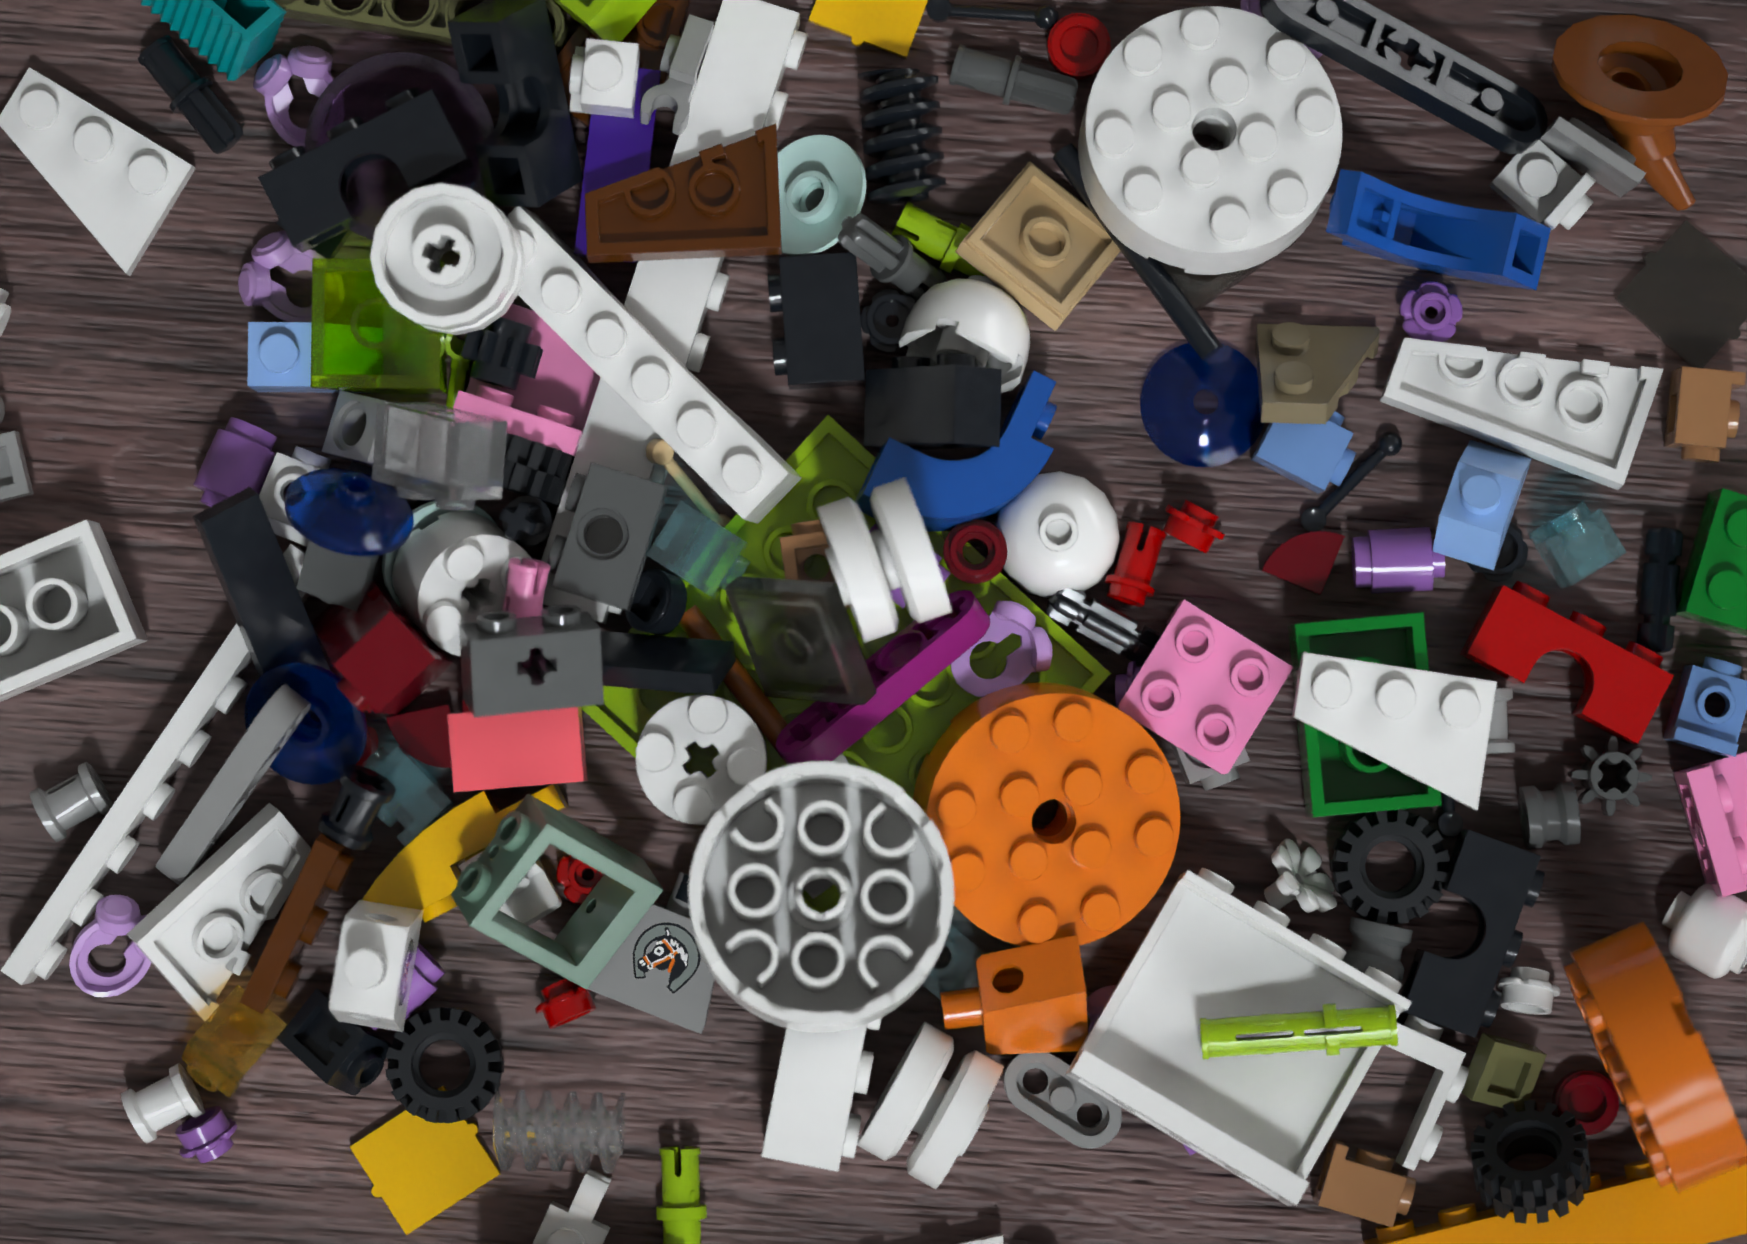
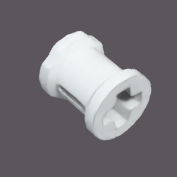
M180 1063L169 1068V1076L138 1092L130 1088L121 1093V1100L127 1116L140 1138L146 1144L157 1139V1131L189 1114L197 1118L205 1113L202 1099L192 1079Z

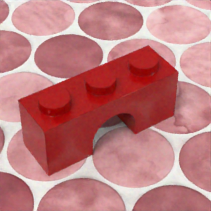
M1516 581L1512 589L1505 585L1495 587L1460 655L1514 684L1525 683L1536 661L1547 652L1560 651L1568 654L1579 664L1584 676L1583 693L1572 715L1612 736H1616V738L1627 744H1638L1674 675L1659 668L1664 658L1632 641H1629L1626 648L1623 649L1606 640L1603 636L1607 628L1579 612L1572 611L1569 619L1546 608L1551 599L1549 596L1525 583Z

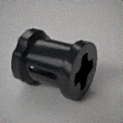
M350 764L344 766L339 776L342 787L331 810L322 812L318 820V829L324 836L337 844L354 850L369 849L373 840L371 828L382 805L392 801L396 788L380 773L363 766Z

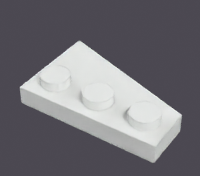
M30 67L0 114L1 128L128 276H131L196 168Z
M1302 652L1292 717L1397 769L1420 783L1438 790L1473 810H1478L1497 682Z
M268 803L127 933V936L178 994L208 1025L220 1008V1005L216 1002L218 996L233 973L238 976L241 974L252 956L247 952V949L265 920L275 919L291 893L311 848L276 807Z

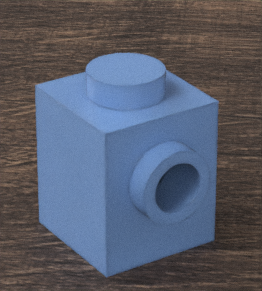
M1336 411L1326 424L1269 423L1251 460L1320 494L1325 491L1329 482L1340 486L1356 455V452L1347 448L1354 433L1341 427L1345 417Z

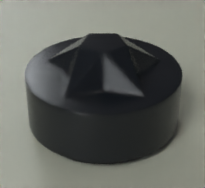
M656 568L643 571L630 612L625 611L629 624L634 629L651 635L663 636L670 633L676 628L684 615L687 604L686 587L683 581L674 574Z

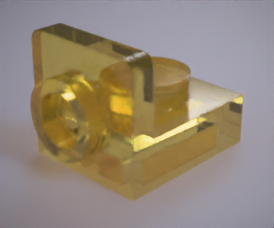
M240 985L234 988L189 1039L181 1056L182 1060L188 1064L186 1067L187 1072L200 1086L211 1092L219 1090L227 1097H231L235 1093L243 1078L276 1042L277 1037L288 1025L268 1008L261 1014L240 1003V999L245 991Z

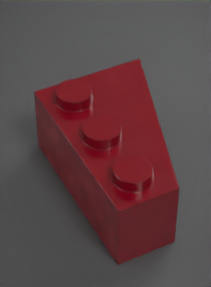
M376 579L357 612L340 605L331 604L312 622L333 666L344 676L336 686L362 713L366 710L369 713L374 711L376 714L399 715L454 663L440 647L408 618L404 610L394 602L390 594Z

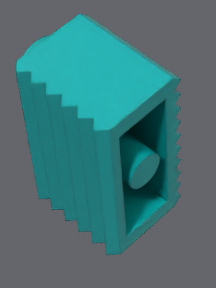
M141 0V5L150 6L151 14H160V22H168L170 30L179 31V39H188L189 47H198V55L207 56L208 64H216L217 72H226L227 80L236 81L270 51L274 46L273 42L276 40V35L279 33L278 29L282 26L283 17L287 13L274 0Z

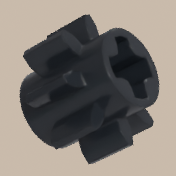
M500 317L483 330L466 333L460 356L474 361L470 377L511 390H516L520 375L535 379L543 349L530 344L534 328Z

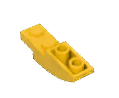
M551 784L532 794L533 797L558 811L568 807L558 784ZM485 790L453 808L423 830L398 853L374 881L362 900L424 910L422 919L425 923L457 907L456 902L451 896V893L457 887V882L461 875L456 864L464 860L466 862L484 851L495 837L502 819L511 811H515L522 800L499 811L490 791Z

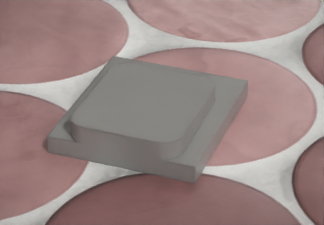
M1559 116L1547 127L1539 139L1563 161L1583 174L1587 172L1598 184L1620 198L1636 187L1646 174V172L1633 165L1636 158L1632 154L1576 118L1566 121Z

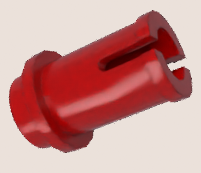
M1127 522L1126 534L1113 575H1106L1104 582L1110 585L1107 593L1109 598L1128 605L1143 607L1146 597H1152L1155 592L1150 583L1162 543L1165 541L1167 534L1160 529L1150 526L1142 551H1139L1144 524Z

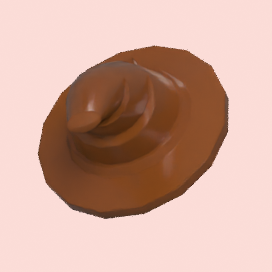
M1600 15L1570 26L1557 38L1551 64L1560 87L1582 106L1601 114L1605 125L1620 147L1636 158L1633 165L1646 172L1643 178L1677 211L1686 210L1693 206L1696 200L1674 156L1677 148L1674 127L1708 117L1724 101L1728 72L1719 54L1691 32L1666 21L1637 15Z

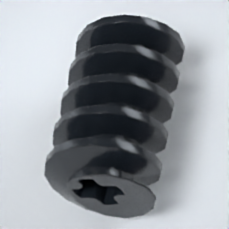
M911 68L880 69L859 73L858 78L875 84L860 92V103L878 109L861 118L862 129L880 134L863 143L864 154L882 160L865 169L866 179L884 185L867 194V203L885 205L928 200L930 191L946 184L945 177L927 173V166L943 160L944 152L925 147V141L942 134V127L923 122L924 115L940 109V101L922 97L921 90L939 83L938 76Z

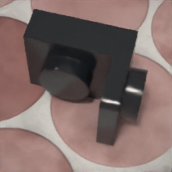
M316 988L277 1039L326 1084L355 1096L362 1088L370 1085L380 1075L384 1067L388 1047H391V1044L385 1038L370 1032L363 1025L339 1022L329 1010L330 995Z

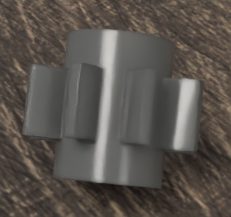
M1606 736L1604 752L1597 753L1588 745L1579 747L1580 753L1586 759L1582 770L1568 772V777L1581 779L1585 788L1578 797L1579 804H1587L1594 800V798L1602 799L1601 810L1603 815L1613 816L1616 810L1615 800L1623 799L1626 804L1632 807H1638L1641 804L1633 791L1638 782L1652 780V775L1638 772L1635 761L1642 754L1643 750L1640 747L1629 749L1625 754L1617 752L1618 741L1616 736ZM1600 763L1605 765L1620 764L1622 769L1616 775L1617 780L1621 784L1618 789L1615 787H1603L1600 789L1597 784L1603 777L1602 771L1598 768Z

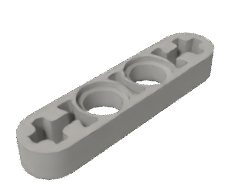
M286 684L282 685L256 716L158 860L155 866L156 869L177 885H180L204 863L311 706L309 701Z

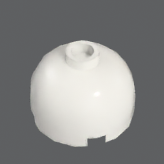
M973 275L968 277V279H954L933 285L914 304L899 339L900 348L905 345L909 347L906 356L930 358V366H937V354H970L976 356L975 367L1002 369L1001 393L1012 391L1021 382L1028 361L1031 343L1025 313L1009 294L1004 292L989 278L981 275Z
M1061 471L1038 474L1017 497L997 513L994 526L1001 531L1006 540L1007 559L1003 570L1008 578L1025 592L1048 599L1060 590L1074 589L1084 592L1099 583L1114 563L1120 541L1117 514L1105 493L1084 477Z

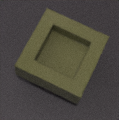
M1482 1033L1469 1066L1467 1080L1461 1092L1472 1101L1500 1108L1513 1103L1517 1112L1525 1111L1524 1101L1530 1100L1547 1054L1534 1045Z

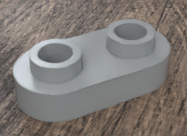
M1048 1052L1016 1054L1007 1064L1003 1076L1006 1095L1016 1108L1081 1148H1099L1114 1139L1122 1123L1121 1107L1065 1075L1070 1064L1056 1055ZM1030 1069H1041L1047 1075V1084L1039 1092L1028 1091L1023 1086V1077ZM1085 1103H1094L1101 1110L1100 1120L1093 1126H1084L1077 1120V1111Z

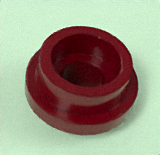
M977 519L956 525L949 532L944 543L943 556L945 564L949 571L963 582L971 584L987 582L996 577L1006 563V540L996 526L984 520ZM970 540H980L987 547V558L980 564H971L963 556V547Z

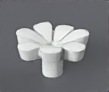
M1284 839L1271 855L1272 863L1276 867L1279 877L1264 890L1268 903L1277 910H1280L1295 899L1306 913L1315 910L1324 913L1335 908L1337 901L1330 894L1334 891L1331 879L1324 873L1316 872V869L1322 863V858L1318 852L1312 847H1308L1300 854L1299 848L1293 840Z

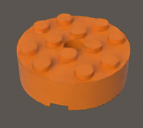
M1035 682L1003 688L987 694L959 712L950 721L952 724L939 738L930 755L926 754L919 770L913 795V801L920 806L930 820L932 819L946 846L954 879V906L978 928L998 939L1018 946L1040 944L1045 941L1070 936H1078L1080 946L1101 939L1132 920L1145 908L1165 880L1173 862L1180 833V802L1176 782L1171 767L1155 740L1133 718L1104 699L1086 690L1064 684ZM1054 799L1058 804L1054 819L1044 826V829L1032 827V817L1037 807L1045 801Z
M1643 921L1570 952L1573 963L1563 968L1571 985V993L1593 1036L1591 1039L1604 1069L1609 1074L1622 1105L1626 1108L1631 1128L1643 1154L1647 1157L1660 1188L1673 1184L1677 1193H1680L1746 1165L1747 1144L1702 1037L1699 1031L1696 1032L1674 977Z

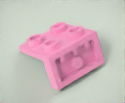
M512 304L501 318L534 328L530 344L543 349L535 379L520 375L516 390H511L470 378L466 392L458 391L451 415L459 421H468L494 428L547 447L555 448L575 457L601 377L535 311Z
M1184 599L1177 604L1167 620V627L1118 704V709L1129 715L1137 723L1216 772L1227 774L1294 667Z
M1747 751L1736 754V757H1725L1673 772L1705 883L1710 884L1719 897L1747 890Z

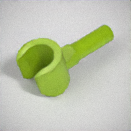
M446 334L444 348L451 357V374L445 407L452 410L458 391L464 392L470 360L460 356L464 341L460 340L456 335Z

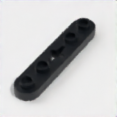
M1364 0L1259 1L1262 13L1268 22L1279 31L1502 152L1508 154L1523 153L1532 147L1547 129L1548 118L1545 108L1531 92ZM1399 51L1408 55L1407 64L1411 67L1410 70L1400 66L1401 56L1398 54Z

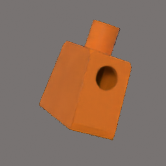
M1078 936L1064 937L1040 944H1031L983 954L975 959L978 987L940 991L945 1030L982 1025L986 1052L992 1055L1079 1051L1088 1035L1086 987Z

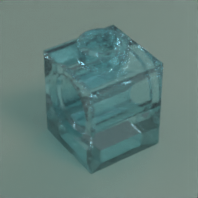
M680 501L646 554L650 559L713 599L720 588L731 594L751 563L750 560L742 556L748 546L746 541L683 501Z

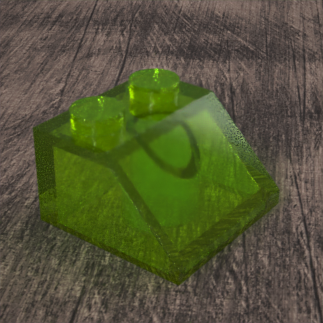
M312 258L311 388L379 394L447 395L446 333L429 331L392 308L376 285L371 259ZM442 260L440 261L441 268L443 269L446 264Z

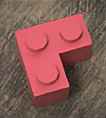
M462 700L463 713L447 714L454 792L588 781L582 706L474 717L464 700Z

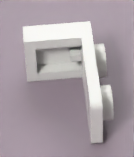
M1408 1014L1404 1025L1397 1022L1398 1046H1385L1436 1068L1396 1158V1162L1401 1166L1414 1171L1420 1159L1429 1162L1435 1153L1443 1133V1127L1435 1123L1445 1101L1455 1103L1467 1080L1469 1068L1461 1065L1466 1055L1465 1052L1439 1041L1444 1031L1443 1028Z

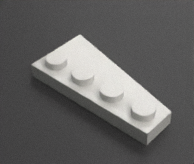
M1404 337L1396 353L1380 402L1619 490L1625 483L1664 369L1641 366L1639 369L1610 366V362L1583 359L1582 362L1546 358V354L1520 352L1519 354L1487 351L1486 347Z

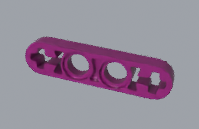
M958 590L948 594L951 613L922 623L914 620L793 719L780 732L776 741V747L788 765L809 761L832 762L976 644L986 634L990 627L991 619L972 591Z

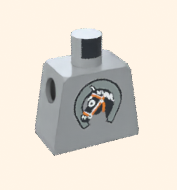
M679 872L667 905L664 906L657 902L653 903L589 986L588 990L702 1034L708 1019L715 979L701 957L692 930L689 910L690 875Z

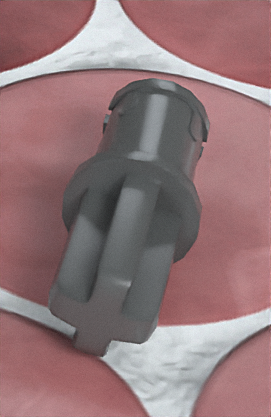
M962 44L959 45L949 79L950 85L955 86L956 84L1004 98L1002 104L1009 106L1010 100L1063 115L1069 114L1078 90V81L1075 78L1022 64V56L1016 55L1015 60L1012 61L966 48Z
M858 214L853 218L848 216L841 223L842 230L838 235L840 245L869 265L873 277L880 282L888 283L891 281L914 298L915 302L926 293L922 289L923 284L931 288L933 285L946 282L945 273L913 252L911 241L904 236H892L864 214Z

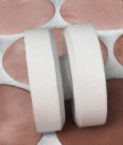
M445 183L415 188L391 204L375 228L370 254L376 285L392 308L429 331L452 335L482 330L506 314L521 290L526 264L520 235L505 213L470 188ZM453 250L460 255V261L456 267L445 265L443 269L441 268L440 261L446 252Z
M905 478L873 488L870 504L878 527L876 531L869 533L858 504L849 497L817 508L829 548L825 549L830 569L844 606H850L864 643L896 631L898 616L890 593L891 590L899 588L910 617L918 623L952 612L932 546Z
M924 1021L873 1109L857 1141V1146L886 1161L898 1153L912 1130L919 1135L906 1160L907 1172L912 1177L937 1189L958 1155L962 1156L981 1125L990 1106L988 1101L999 1081L1004 1066L974 1050L962 1058L949 1080L943 1078L942 1075L954 1052L953 1037Z

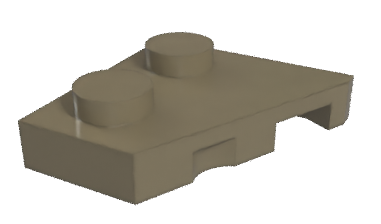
M1295 322L1257 324L1255 350L1261 423L1326 424L1338 408V399L1348 394L1357 382L1359 367L1366 357L1373 359L1378 353L1379 327L1302 325Z

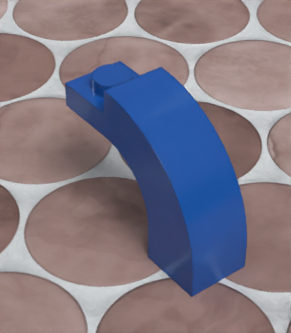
M1340 169L1336 190L1330 201V216L1326 228L1327 233L1343 239L1342 245L1375 257L1457 278L1537 290L1551 228L1518 213L1473 208L1427 198L1402 190L1364 172Z
M1033 371L1020 386L1000 429V447H991L976 457L959 461L940 460L925 455L889 437L878 451L855 500L861 512L874 518L870 504L873 488L905 478L926 532L952 530L956 525L977 519L986 520L998 513L1035 479L1054 450L1031 437L1034 436L1041 440L1053 419L1057 405L1048 400L1056 381Z

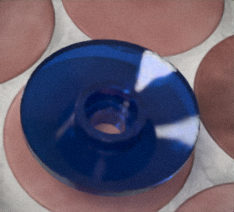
M1189 343L1177 346L1164 354L1153 365L1144 381L1140 396V412L1144 428L1153 444L1164 455L1180 464L1197 468H1210L1229 463L1244 454L1254 444L1264 426V423H1261L1257 369L1247 357L1228 345L1222 344L1223 346L1219 351L1204 361L1199 358ZM1209 391L1214 394L1217 399V408L1213 413L1201 414L1195 409L1193 400L1198 392Z
M320 469L303 474L291 483L284 501L287 518L301 535L320 547L345 555L378 556L390 553L407 542L414 524V516L409 503L396 489L378 478L353 470Z
M290 662L278 665L264 673L255 682L245 703L244 719L246 731L269 699L284 684L311 703L309 709L318 715L321 723L311 719L307 712L270 766L272 770L281 776L302 784L320 785L339 779L344 766L357 764L363 754L367 740V723L364 712L362 713L336 686L341 678L323 667L305 662Z

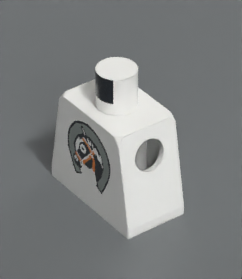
M358 900L345 915L329 1001V1010L339 1022L403 1032L424 910Z

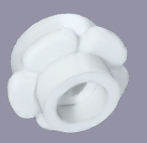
M1531 967L1511 968L1510 977L1501 978L1497 984V988L1502 990L1500 1004L1502 1008L1533 1015L1550 1014L1552 1012L1553 997L1559 996L1561 990L1558 986L1552 985L1549 982V972Z

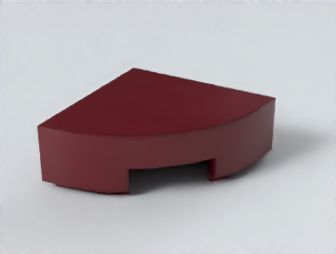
M1314 531L1295 536L1275 549L1267 558L1260 571L1316 595H1321L1345 536L1327 531Z
M450 704L386 717L395 740L409 755L427 765L452 768L447 714H453Z

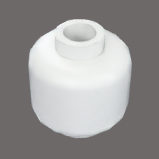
M1710 884L1702 885L1692 896L1681 891L1671 904L1662 923L1672 929L1668 939L1669 952L1677 959L1714 979L1725 976L1729 971L1737 975L1740 974L1747 964V902L1733 894L1719 897Z

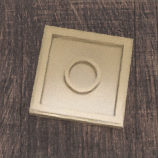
M1029 161L963 239L955 252L1056 331L1121 251L1085 204Z

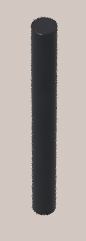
M1071 143L1059 150L1052 158L1199 358L1204 361L1214 355L1223 345L1163 264L1151 257L1147 259L1125 246L1109 231L1099 218L1085 191L1080 171L1078 150L1074 144Z

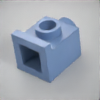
M1705 657L1702 667L1695 665L1684 666L1663 739L1722 757H1736L1739 746L1737 742L1747 711V681L1739 679L1743 667L1712 657ZM1713 692L1720 694L1725 701V709L1718 717L1710 716L1704 707L1706 697Z

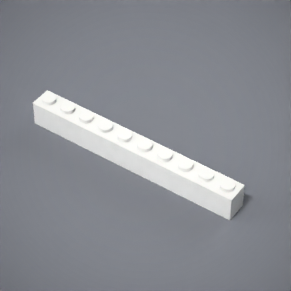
M761 0L722 1L690 101L688 124L678 137L669 167L699 156V151L721 143L724 147L754 136L755 131L776 124L778 130L789 95L778 90L786 67L794 70L798 69L808 38L807 33L798 31L800 13ZM724 257L638 261L624 306L687 369L699 373L710 341V336L702 334L700 331L707 310L719 312L730 279V275L720 273ZM600 378L541 561L546 563L556 535L568 537L575 513L565 510V505L576 473L587 476L592 462L663 485L668 472L663 465L651 463L646 457L648 443L653 439L662 438L602 378ZM600 518L594 521L589 526L586 536L590 549L599 554H607L614 551L622 540V528L618 521L612 518ZM548 574L543 605L577 606L581 609V612L588 611L594 621L606 624L610 612L621 615L622 609L552 587L555 574Z

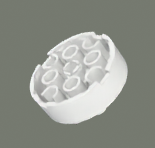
M1221 6L1191 7L1172 11L1141 25L1124 38L1107 57L1096 76L1083 115L1078 140V158L1084 188L1093 208L1109 231L1120 242L1137 254L1147 259L1151 257L1165 264L1185 269L1184 273L1218 275L1246 270L1277 256L1300 237L1312 222L1331 186L1340 160L1342 148L1341 112L1335 90L1320 62L1303 43L1279 31L1266 18L1244 10ZM1197 133L1200 135H1211L1219 142L1223 141V149L1210 150L1203 148L1196 142L1194 136Z
M831 761L796 763L774 769L750 781L747 786L736 793L718 810L710 820L700 838L690 870L689 910L692 930L698 950L711 975L735 1002L750 1013L780 1027L797 1031L819 1033L849 1030L880 1019L898 1008L914 994L931 973L944 946L953 915L954 879L951 862L943 839L932 819L928 818L920 806L904 792V789L891 780L868 769L847 763ZM818 879L832 882L840 893V901L837 906L821 914L808 908L802 898V891L805 886L811 881Z

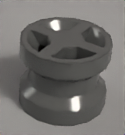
M1572 781L1559 782L1552 790L1540 791L1535 786L1519 787V817L1526 849L1542 848L1546 841L1559 840L1564 845L1580 843V812L1576 790Z
M1351 917L1348 929L1353 936L1351 949L1346 952L1342 961L1360 972L1365 973L1368 966H1371L1386 973L1395 980L1402 981L1405 968L1400 958L1402 949L1411 943L1413 930Z

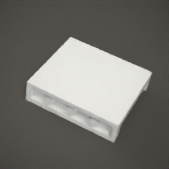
M1201 868L1198 875L1187 870L1179 876L1065 1075L1283 1204L1297 1206L1309 1185V1182L1306 1181L1309 1173L1382 1045L1340 1049V1055L1327 1056L1326 1050H1313L1268 1055L1209 1057V1059L1203 1060L1200 1018L1219 1019L1261 1014L1323 1011V1004L1336 1003V1010L1388 1007V1005L1395 1004L1397 1020L1400 1013L1407 1011L1412 1002L1398 994L1402 984L1386 973L1371 966H1368L1365 973H1362L1342 961L1346 951L1332 941L1314 933L1308 941L1286 928L1291 919L1276 908L1258 900L1252 908L1233 897L1231 893L1235 886L1220 875L1206 868ZM1361 1026L1339 1027L1333 1029H1311L1305 1030L1304 1032L1314 1033L1335 1030H1357L1360 1029ZM1293 1031L1240 1034L1236 1037L1244 1038L1292 1034Z

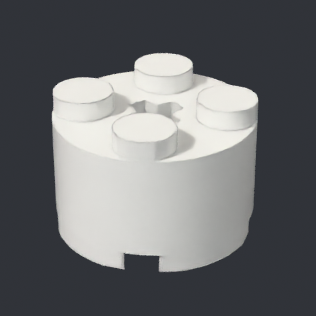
M451 511L437 516L440 520L430 524L423 530L418 527L405 539L395 558L392 584L395 595L398 597L401 607L408 618L438 647L448 653L461 656L459 624L477 622V616L482 613L502 611L507 587L509 559L518 558L522 561V558L531 559V557L514 540L507 538L504 535L505 532L488 518L468 511Z
M712 695L685 696L663 706L645 725L636 748L637 775L643 791L653 805L661 812L680 822L707 825L715 813L736 793L747 786L750 781L766 773L767 750L765 740L755 721L738 705ZM695 742L702 748L714 745L719 752V755L712 761L717 771L710 777H707L702 771L690 774L685 766L692 759L688 748Z

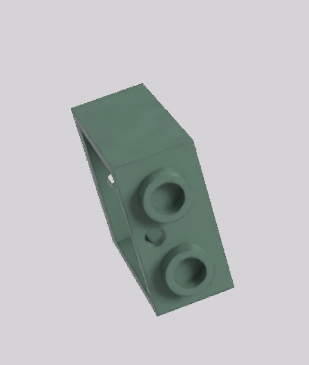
M527 794L516 810L511 811L502 819L495 837L477 861L470 863L463 870L458 879L457 887L451 893V896L469 926L587 990L664 889L644 859L532 795ZM549 844L604 874L554 940L499 910Z

